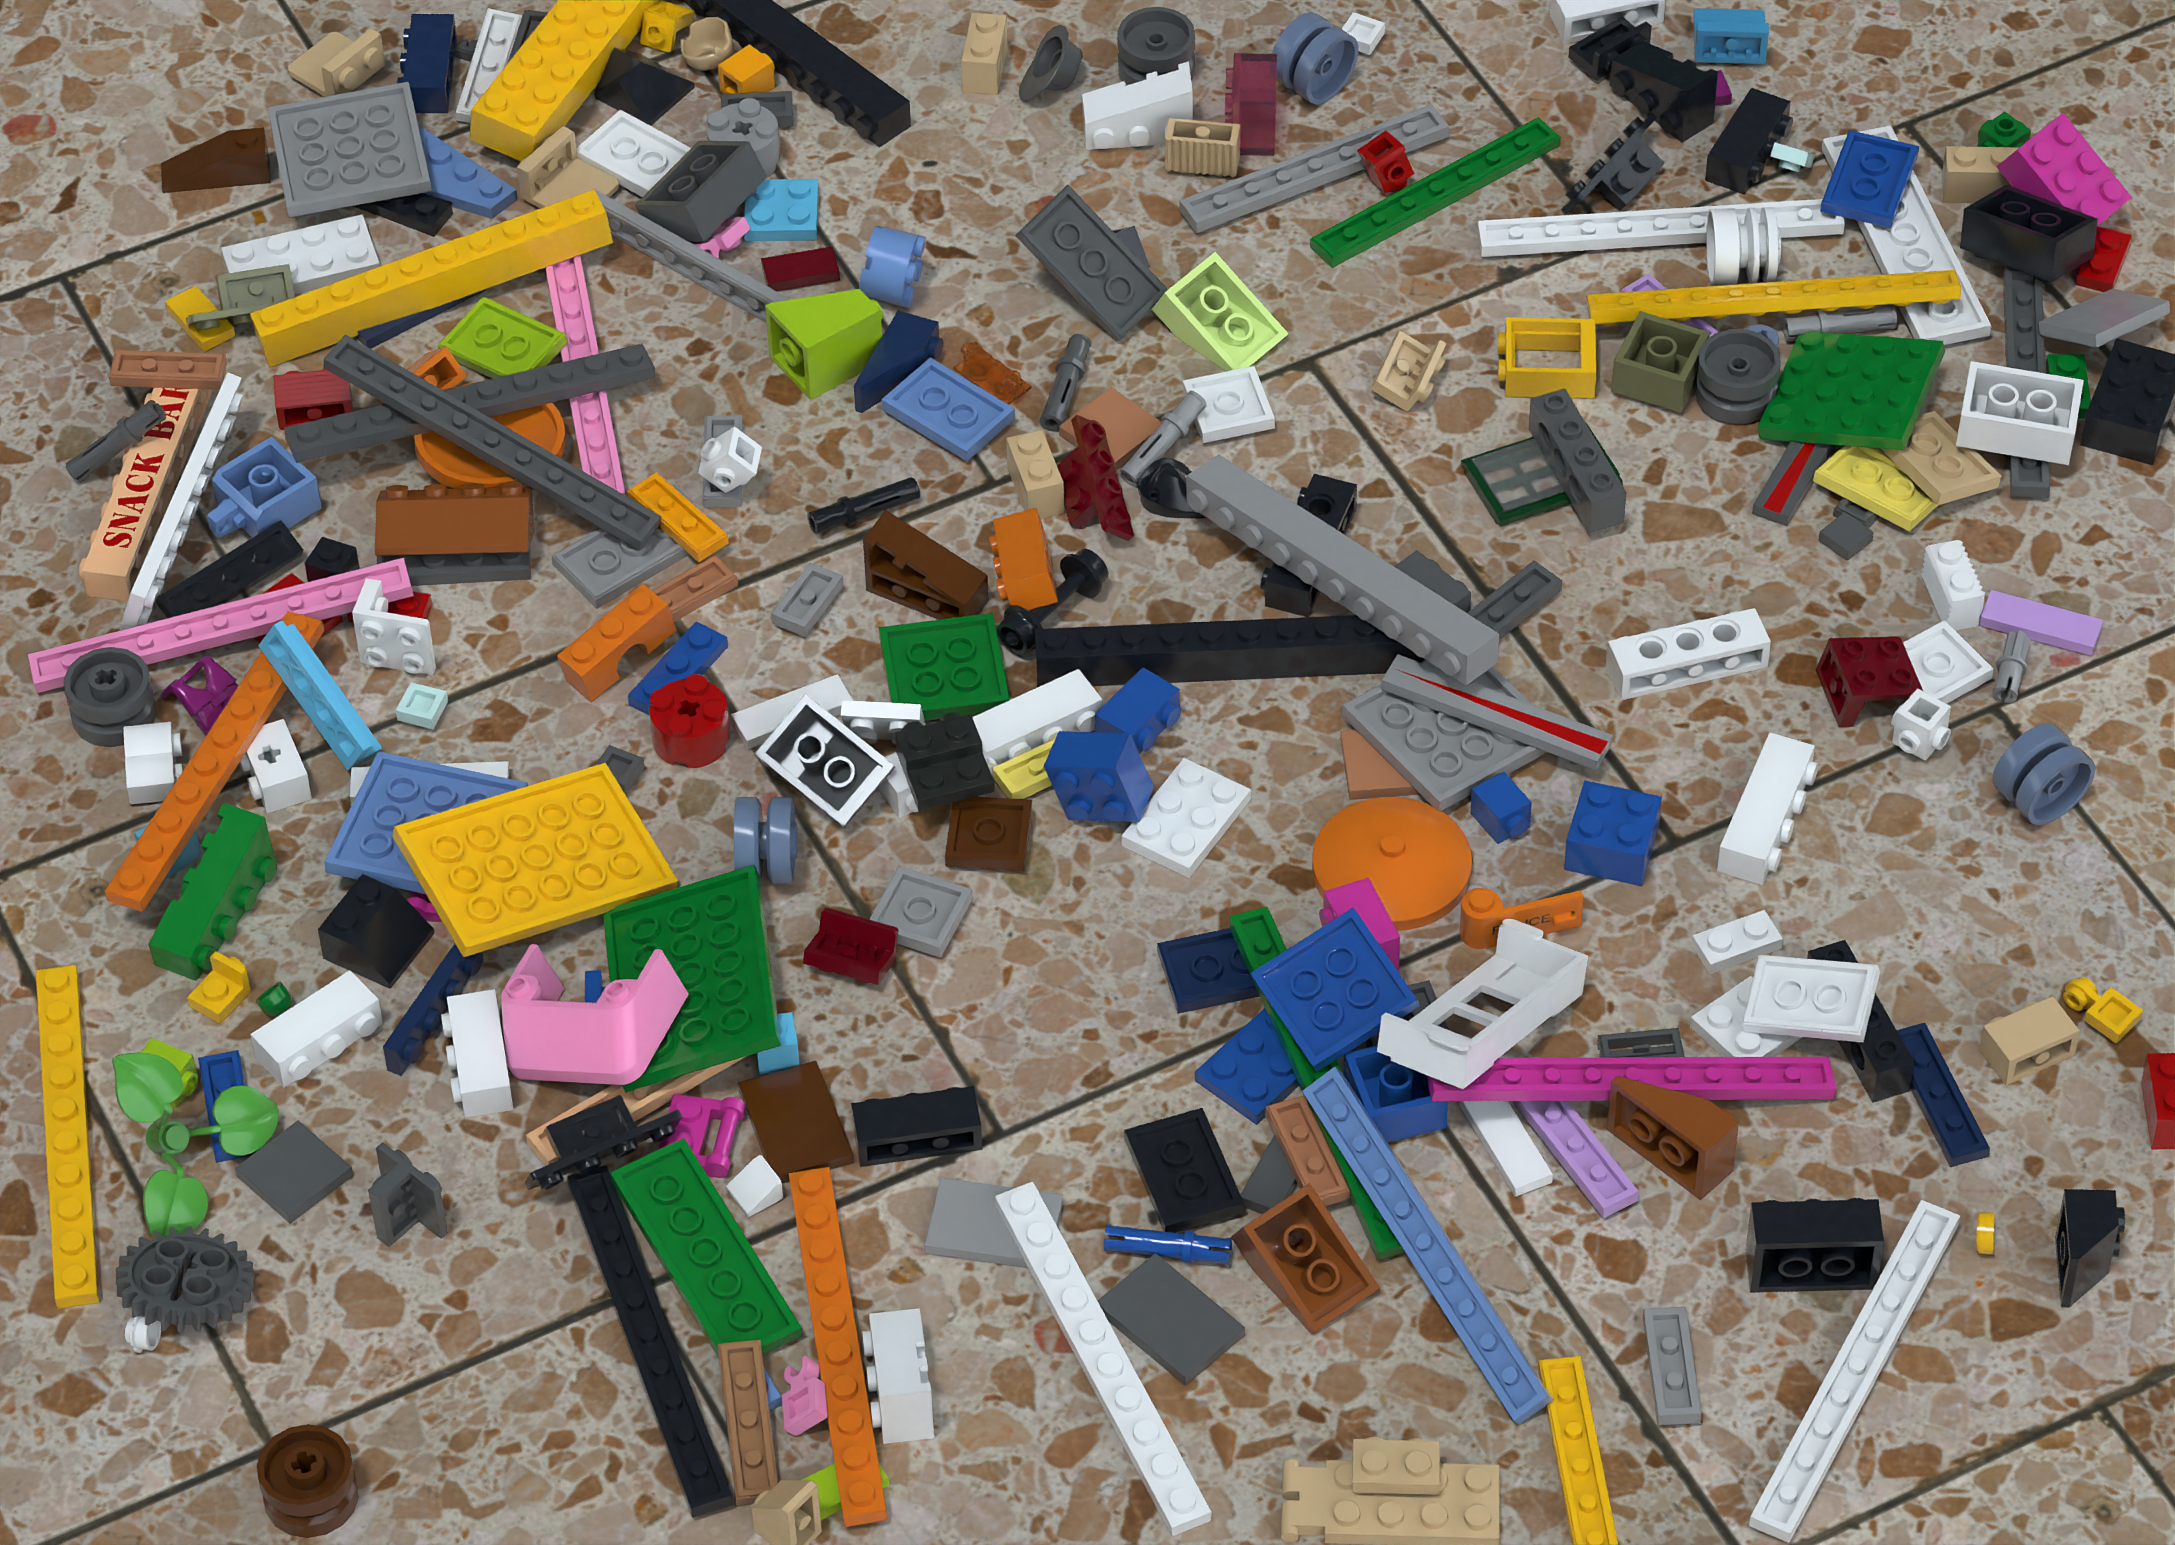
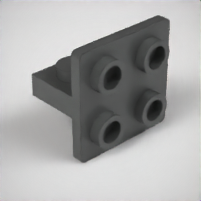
M382 1142L376 1147L381 1176L368 1189L377 1239L390 1247L418 1222L439 1238L444 1237L448 1231L440 1183L429 1172L423 1174L414 1167L407 1155L401 1150L397 1149L394 1151Z

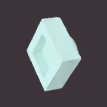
M1774 143L1770 156L1780 159L1779 167L1799 172L1801 166L1812 167L1815 154Z
M411 682L396 709L397 720L434 729L448 703L447 691Z

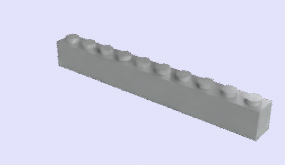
M1218 454L1186 476L1187 505L1195 512L1201 513L1218 524L1223 530H1227L1249 547L1255 548L1272 559L1277 565L1292 572L1303 582L1312 585L1334 602H1338L1355 613L1360 619L1366 620L1384 632L1388 637L1403 644L1417 656L1423 657L1440 668L1448 676H1452L1464 685H1468L1498 663L1499 633Z

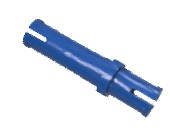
M1107 1224L1105 1229V1235L1125 1238V1240L1104 1239V1251L1154 1255L1156 1253L1159 1256L1182 1259V1262L1185 1263L1206 1261L1224 1263V1265L1230 1264L1231 1254L1211 1251V1249L1232 1250V1238L1196 1235L1194 1231H1185V1234L1112 1226V1224Z

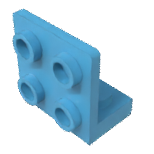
M1694 9L1695 62L1766 64L1769 23H1765V12L1763 10Z

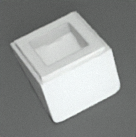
M762 1155L754 1158L726 1186L728 1193L748 1218L783 1199L782 1182Z

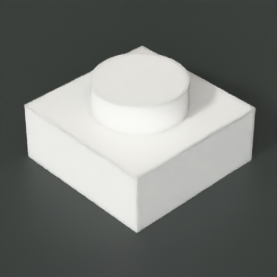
M1353 12L1342 30L1355 37L1359 45V52L1370 55L1385 34V23Z

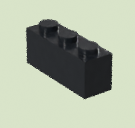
M1751 88L1707 155L1705 181L1744 195L1753 182L1758 183L1762 176L1765 162L1767 159L1772 160L1774 158L1770 156L1774 143H1779L1781 137L1786 138L1790 133L1793 124V117L1789 116L1791 101Z
M974 1086L963 1088L951 1087L941 1091L909 1093L899 1097L872 1098L863 1102L851 1103L853 1130L860 1167L983 1150L981 1121Z

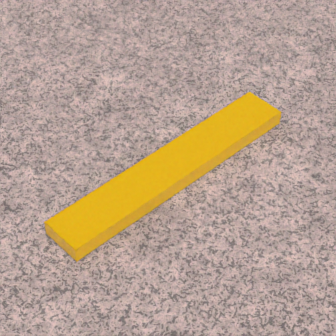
M1581 1356L1538 1360L1539 1378L1554 1399L1545 1408L1572 1545H1618Z

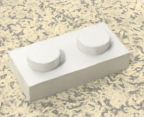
M1765 910L1692 935L1691 945L1708 973L1713 974L1757 958L1759 955H1766L1782 949L1783 938Z

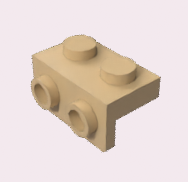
M1400 330L1393 338L1370 389L1406 412L1417 401L1423 403L1434 386L1433 383L1429 382L1431 376L1435 377L1445 362V358L1441 355L1446 343L1439 340L1430 349Z
M1380 1437L1353 1439L1352 1492L1439 1495L1440 1441H1427L1422 1438L1384 1440Z

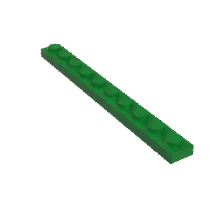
M1268 906L1229 917L1228 926L1249 973L1287 950ZM1254 982L1301 1090L1303 1091L1334 1067L1341 1071L1337 1060H1335L1320 1071L1315 1072ZM1307 1100L1350 1190L1349 1198L1376 1259L1380 1260L1404 1253L1405 1251Z

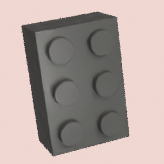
M698 141L635 206L640 215L684 240L702 243L712 238L715 230L736 213V208L745 199L756 193L757 187L767 178V175L750 142Z

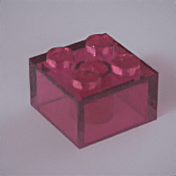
M1234 53L1233 68H1226V89H1232V93H1225V114L1232 115V119H1225V123L1241 124L1240 155L1274 156L1277 54Z

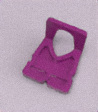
M204 656L179 680L176 679L169 684L160 696L164 700L174 692L191 717L194 716L198 721L197 726L206 736L239 685L236 683L237 679L210 656ZM204 668L206 676L205 689L193 688L184 684Z

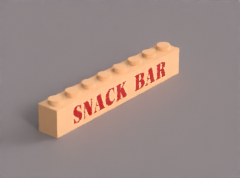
M154 388L152 393L146 395L144 405L148 401L154 400L155 404L158 403L165 411L166 419L142 436L141 442L137 445L131 444V447H126L124 451L123 467L120 474L114 476L111 498L109 502H104L98 530L94 529L91 534L90 551L87 558L83 557L80 562L79 578L84 580L87 596L128 602L130 592L172 498L213 389Z

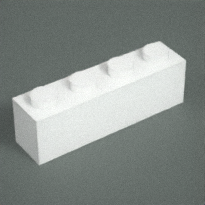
M1769 732L1720 845L1717 872L1763 885L1768 872H1775L1777 870L1782 854V849H1779L1781 842L1788 843L1794 826V820H1791L1793 813L1800 814L1804 806L1806 791L1803 790L1805 785L1812 786L1816 778L1819 764L1813 762L1815 745Z

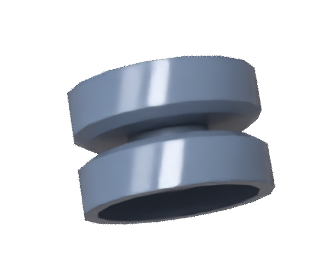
M1313 12L1301 14L1287 26L1275 44L1270 58V73L1277 82L1295 90L1299 96L1310 103L1319 105L1337 95L1347 83L1358 59L1359 45L1355 37L1340 28L1333 27L1332 23Z
M2045 723L2023 733L2008 747L1994 769L1992 782L1995 788L2008 801L2015 802L2018 811L2030 823L2040 826L2060 818L2079 802L2094 779L2096 766L2093 760L2081 748L2072 745L2070 738L2057 725Z
M737 797L734 809V870L755 865L761 879L763 860H767L768 878L772 884H793L795 859H797L798 827L797 822H795L793 797H773L768 803L766 822H763L762 805L757 797Z

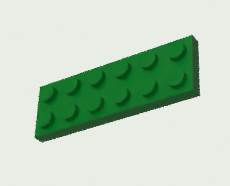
M685 1138L610 1172L613 1186L717 1357L718 1344L760 1340L762 1355L802 1336V1327Z

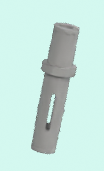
M1893 304L1834 313H1826V311L1820 310L1816 311L1815 315L1784 318L1783 332L1788 342L1796 340L1798 335L1810 331L1845 334L1878 329L1896 328L1897 314Z
M1190 390L1172 412H1167L1163 415L1161 425L1142 444L1124 467L1120 469L1121 477L1129 485L1136 487L1144 471L1152 463L1161 459L1179 438L1182 439L1188 434V428L1191 423L1207 407L1205 399L1197 392Z

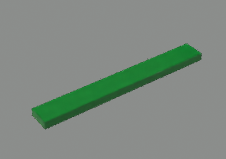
M1537 117L1310 238V248L1331 268H1334L1558 148L1561 137Z

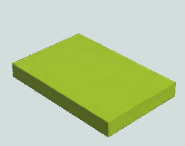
M483 296L437 347L440 349L447 346L458 363L493 379L547 366L568 343V339L565 333Z

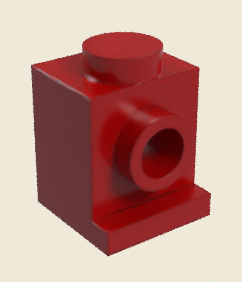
M1387 130L1357 150L1371 181L1385 194L1389 191L1397 192L1402 190L1407 185V179L1415 174L1404 152L1406 150L1404 145ZM1386 149H1388L1386 152H1384L1383 154H1381L1379 157L1376 158L1377 155H1379L1380 153H1382L1383 151H1385Z

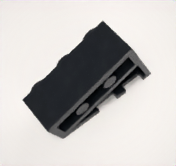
M1645 41L1638 43L1611 60L1609 86L1617 94L1622 95L1636 106L1641 113L1647 116L1653 113L1657 117L1655 122L1681 143L1714 123L1718 71L1709 69L1706 72L1696 68V62L1689 59L1684 62L1673 59L1672 52Z

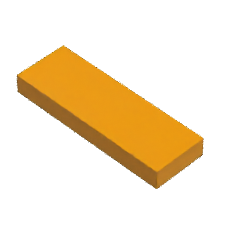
M657 472L627 490L629 498L661 516L659 527L698 562H701L729 544L728 534Z

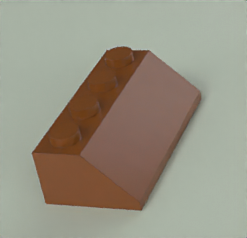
M518 482L503 483L500 485V488H485L484 484L469 483L462 485V489H447V486L443 484H430L424 486V490H409V487L406 485H392L386 487V490L380 491L376 501L375 556L528 552L534 534L532 488L523 487Z

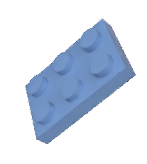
M931 357L881 399L882 410L965 461L973 457L1015 420V408Z

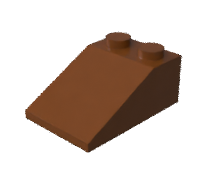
M1619 1076L1611 1080L1607 1130L1699 1200H1702L1733 1172L1739 1122L1735 1120L1728 1110L1719 1108L1706 1098Z
M1310 1183L1231 1236L1256 1275L1311 1334L1380 1289Z

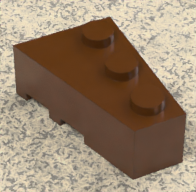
M887 510L883 512L863 539L866 591L938 620L978 615L989 600L988 575Z

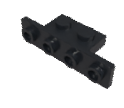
M1653 113L1643 121L1636 117L1623 130L1627 137L1623 141L1617 138L1604 151L1608 158L1604 162L1598 159L1585 172L1589 179L1585 183L1579 180L1565 194L1570 199L1561 208L1565 214L1576 207L1595 186L1621 211L1663 166L1665 162L1640 138L1657 119Z
M618 1095L546 1126L544 1132L558 1161L531 1172L525 1184L528 1190L540 1186L542 1191L548 1190L564 1181L563 1176L575 1170L578 1171L579 1175L590 1172L602 1164L601 1159L615 1154L617 1159L625 1157L639 1148L638 1143L652 1138L654 1143L660 1142L676 1133L675 1127H677L682 1119V1115L678 1109L636 1127L622 1096Z

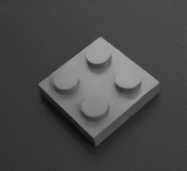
M898 866L869 920L898 928L897 944L941 958L973 899L972 889Z

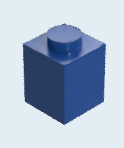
M1505 772L1472 788L1470 814L1497 844L1511 837H1518L1526 829L1530 828L1532 802Z

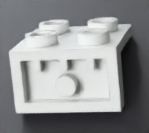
M366 578L352 612L360 663L369 664L374 667L404 670L413 674L433 675L436 665L429 621L422 618L387 613L388 599L383 597L381 581Z

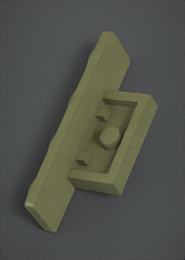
M285 264L216 275L215 279L221 310L189 315L186 318L187 325L196 324L197 330L219 327L218 320L233 318L234 325L252 322L250 313L295 297L290 265Z

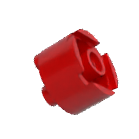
M693 674L686 679L673 681L651 694L649 714L652 741L657 755L662 760L674 765L675 761L686 763L687 768H699L715 762L726 751L725 746L728 740L730 741L727 700L723 692L717 686L708 682L705 676Z

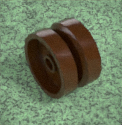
M310 1424L290 1427L273 1436L261 1450L257 1462L258 1480L261 1493L263 1494L266 1514L275 1527L292 1536L304 1538L322 1536L343 1526L354 1513L359 1498L350 1448L339 1434L327 1427Z

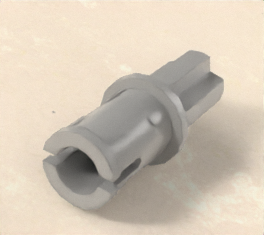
M2018 630V632L2011 631L2007 635L2003 656L1997 660L1996 664L1999 672L1992 694L1996 700L2000 701L2003 690H2006L2004 703H2012L2017 700L2021 676L2027 672L2028 666L2025 660L2030 638L2022 630Z

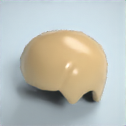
M706 17L690 25L689 38L686 41L681 39L682 57L687 65L696 70L707 71L717 69L718 65L728 59L733 53V39L728 23L719 17Z

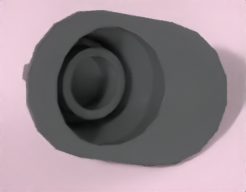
M1062 25L1053 27L1040 42L1034 60L1019 87L1018 94L1021 100H1032L1041 94L1045 88L1059 91L1073 83L1083 57V52L1069 40V32L1066 27Z

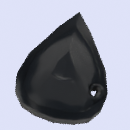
M1161 458L1144 471L1140 478L1138 492L1143 507L1150 513L1170 518H1207L1201 513L1195 512L1187 505L1186 476L1192 471L1185 464L1172 458Z

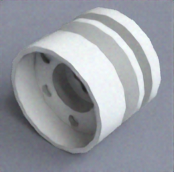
M1762 207L1759 224L1755 208H1747L1744 224H1739L1735 208L1709 209L1706 227V252L1711 285L1737 284L1740 268H1745L1749 284L1757 283L1759 267H1761L1764 283L1776 281L1778 264L1781 258V236L1773 207Z

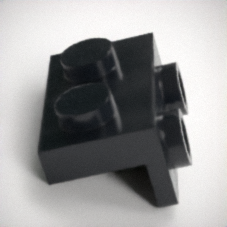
M1622 16L1570 46L1568 58L1597 81L1610 73L1611 60L1642 41L1650 43L1652 26L1645 21L1635 27Z

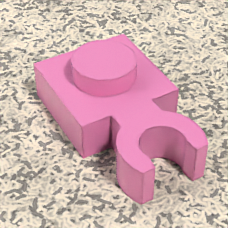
M807 1356L802 1357V1369L800 1372L791 1366H787L784 1371V1379L791 1387V1390L782 1395L784 1430L794 1436H798L827 1418L825 1383L817 1379L819 1376L818 1363Z

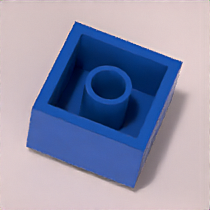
M1059 731L1044 764L1045 771L1068 820L1140 822L1154 788L1130 733Z
M1584 780L1566 839L1564 870L1642 886L1659 829L1662 796Z
M1378 1046L1344 1054V1077L1387 1142L1447 1128L1448 1101H1431L1427 1075L1392 1062L1391 1057L1377 1052Z

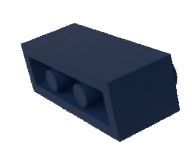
M412 14L410 28L404 29L403 36L404 49L407 50V53H401L400 70L401 74L404 75L397 78V84L409 82L415 113H448L455 62L454 49L457 46L454 14Z

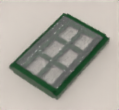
M1590 429L1592 435L1594 436L1595 440L1600 446L1602 452L1604 453L1605 457L1607 458L1608 462L1613 468L1615 474L1617 475L1618 479L1623 485V480L1620 477L1619 471L1617 470V468L1615 467V465L1613 464V462L1601 446L1600 442ZM1533 437L1461 460L1465 476L1499 527L1571 503Z

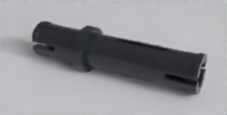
M909 477L855 497L848 498L843 496L838 498L837 502L832 505L808 512V522L815 534L843 524L849 527L855 525L858 519L919 499L920 489L917 481Z

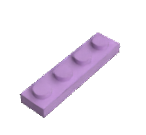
M1513 1101L1514 1105L1602 1218L1638 1201L1639 1191L1568 1101Z

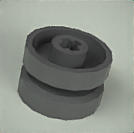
M1149 7L1132 12L1121 21L1117 31V45L1119 51L1118 72L1122 82L1125 81L1126 85L1146 80V74L1157 71L1158 75H1163L1179 70L1178 64L1188 61L1192 81L1195 74L1194 25L1186 15L1170 8Z
M1728 329L1715 333L1704 341L1698 356V374L1695 388L1696 401L1702 410L1712 418L1729 424H1747L1760 420L1768 403L1773 400L1778 390L1781 361L1780 352L1775 344L1761 333L1747 329Z
M107 647L94 649L78 657L68 667L64 677L65 695L70 709L73 728L85 741L104 747L124 745V726L154 723L157 712L148 666L139 655L123 648Z

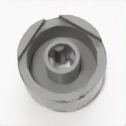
M746 98L740 101V103L725 106L708 115L707 141L750 142L767 178L774 173L776 164L780 160L778 122L771 111L760 106L759 101L756 99Z

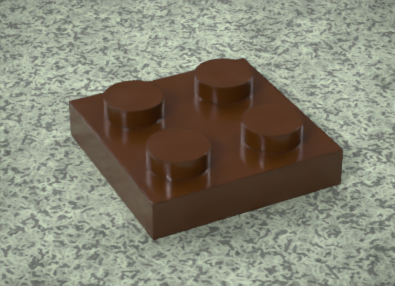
M976 796L952 802L945 852V866L1025 871L1032 817V800Z

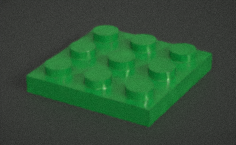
M993 613L878 627L891 703L921 704L924 719L927 721L940 719L945 714L951 712L959 713L961 716L981 714L1010 700Z

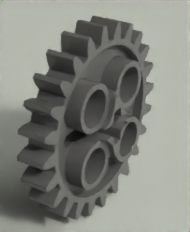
M191 1226L185 1229L184 1234H178L174 1227H170L169 1235L163 1236L155 1230L153 1231L152 1241L139 1237L138 1247L129 1245L127 1247V1256L119 1257V1267H116L117 1297H122L123 1308L132 1307L133 1318L145 1314V1325L148 1326L155 1321H160L161 1330L163 1331L170 1324L176 1325L179 1333L184 1331L186 1325H192L196 1332H200L201 1323H207L212 1328H217V1318L230 1322L232 1321V1311L242 1313L244 1302L251 1301V1291L254 1290L253 1262L247 1261L246 1250L237 1251L238 1242L232 1241L224 1244V1234L222 1233L214 1238H210L209 1229L207 1228L201 1231L199 1235L193 1234ZM192 1260V1268L188 1269V1266ZM182 1289V1292L178 1298V1290Z

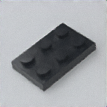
M1203 1108L1124 1130V1140L1163 1232L1176 1233L1244 1213L1243 1199Z

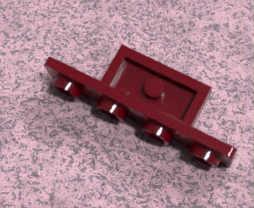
M1075 415L1071 422L1078 447L1057 465L1064 483V506L1069 524L1082 529L1098 514L1103 531L1129 541L1134 537L1130 522L1131 517L1123 498L1122 486L1117 477L1114 459L1106 439V431L1099 422Z

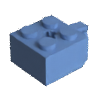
M271 436L217 470L212 478V484L218 507L207 514V520L210 530L218 538L239 528H242L253 538L280 520L289 529L322 508L317 478L300 462L296 463L293 455Z

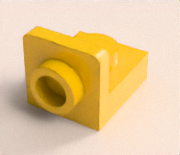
M662 1L644 10L640 43L668 53L673 51L676 33L692 24L694 10L666 1Z
M215 951L210 956L212 971L189 994L187 999L189 1007L221 1024L251 993L245 965L235 957L228 958Z

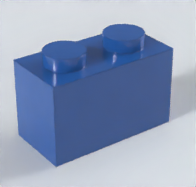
M1143 667L1095 713V732L1130 733L1139 754L1142 751L1149 750L1157 736L1165 728L1172 727L1179 719L1181 714L1180 689Z

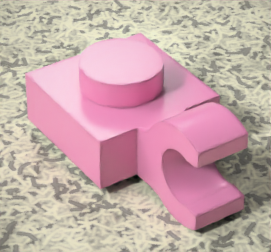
M731 217L715 230L712 238L694 245L719 259L720 250L726 252L737 247L741 243L740 238L751 228L745 217Z

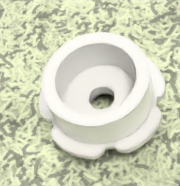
M145 1314L130 1318L125 1328V1339L133 1347L134 1352L141 1353L143 1349L152 1351L157 1347L161 1337V1322L155 1321L147 1326L145 1325Z

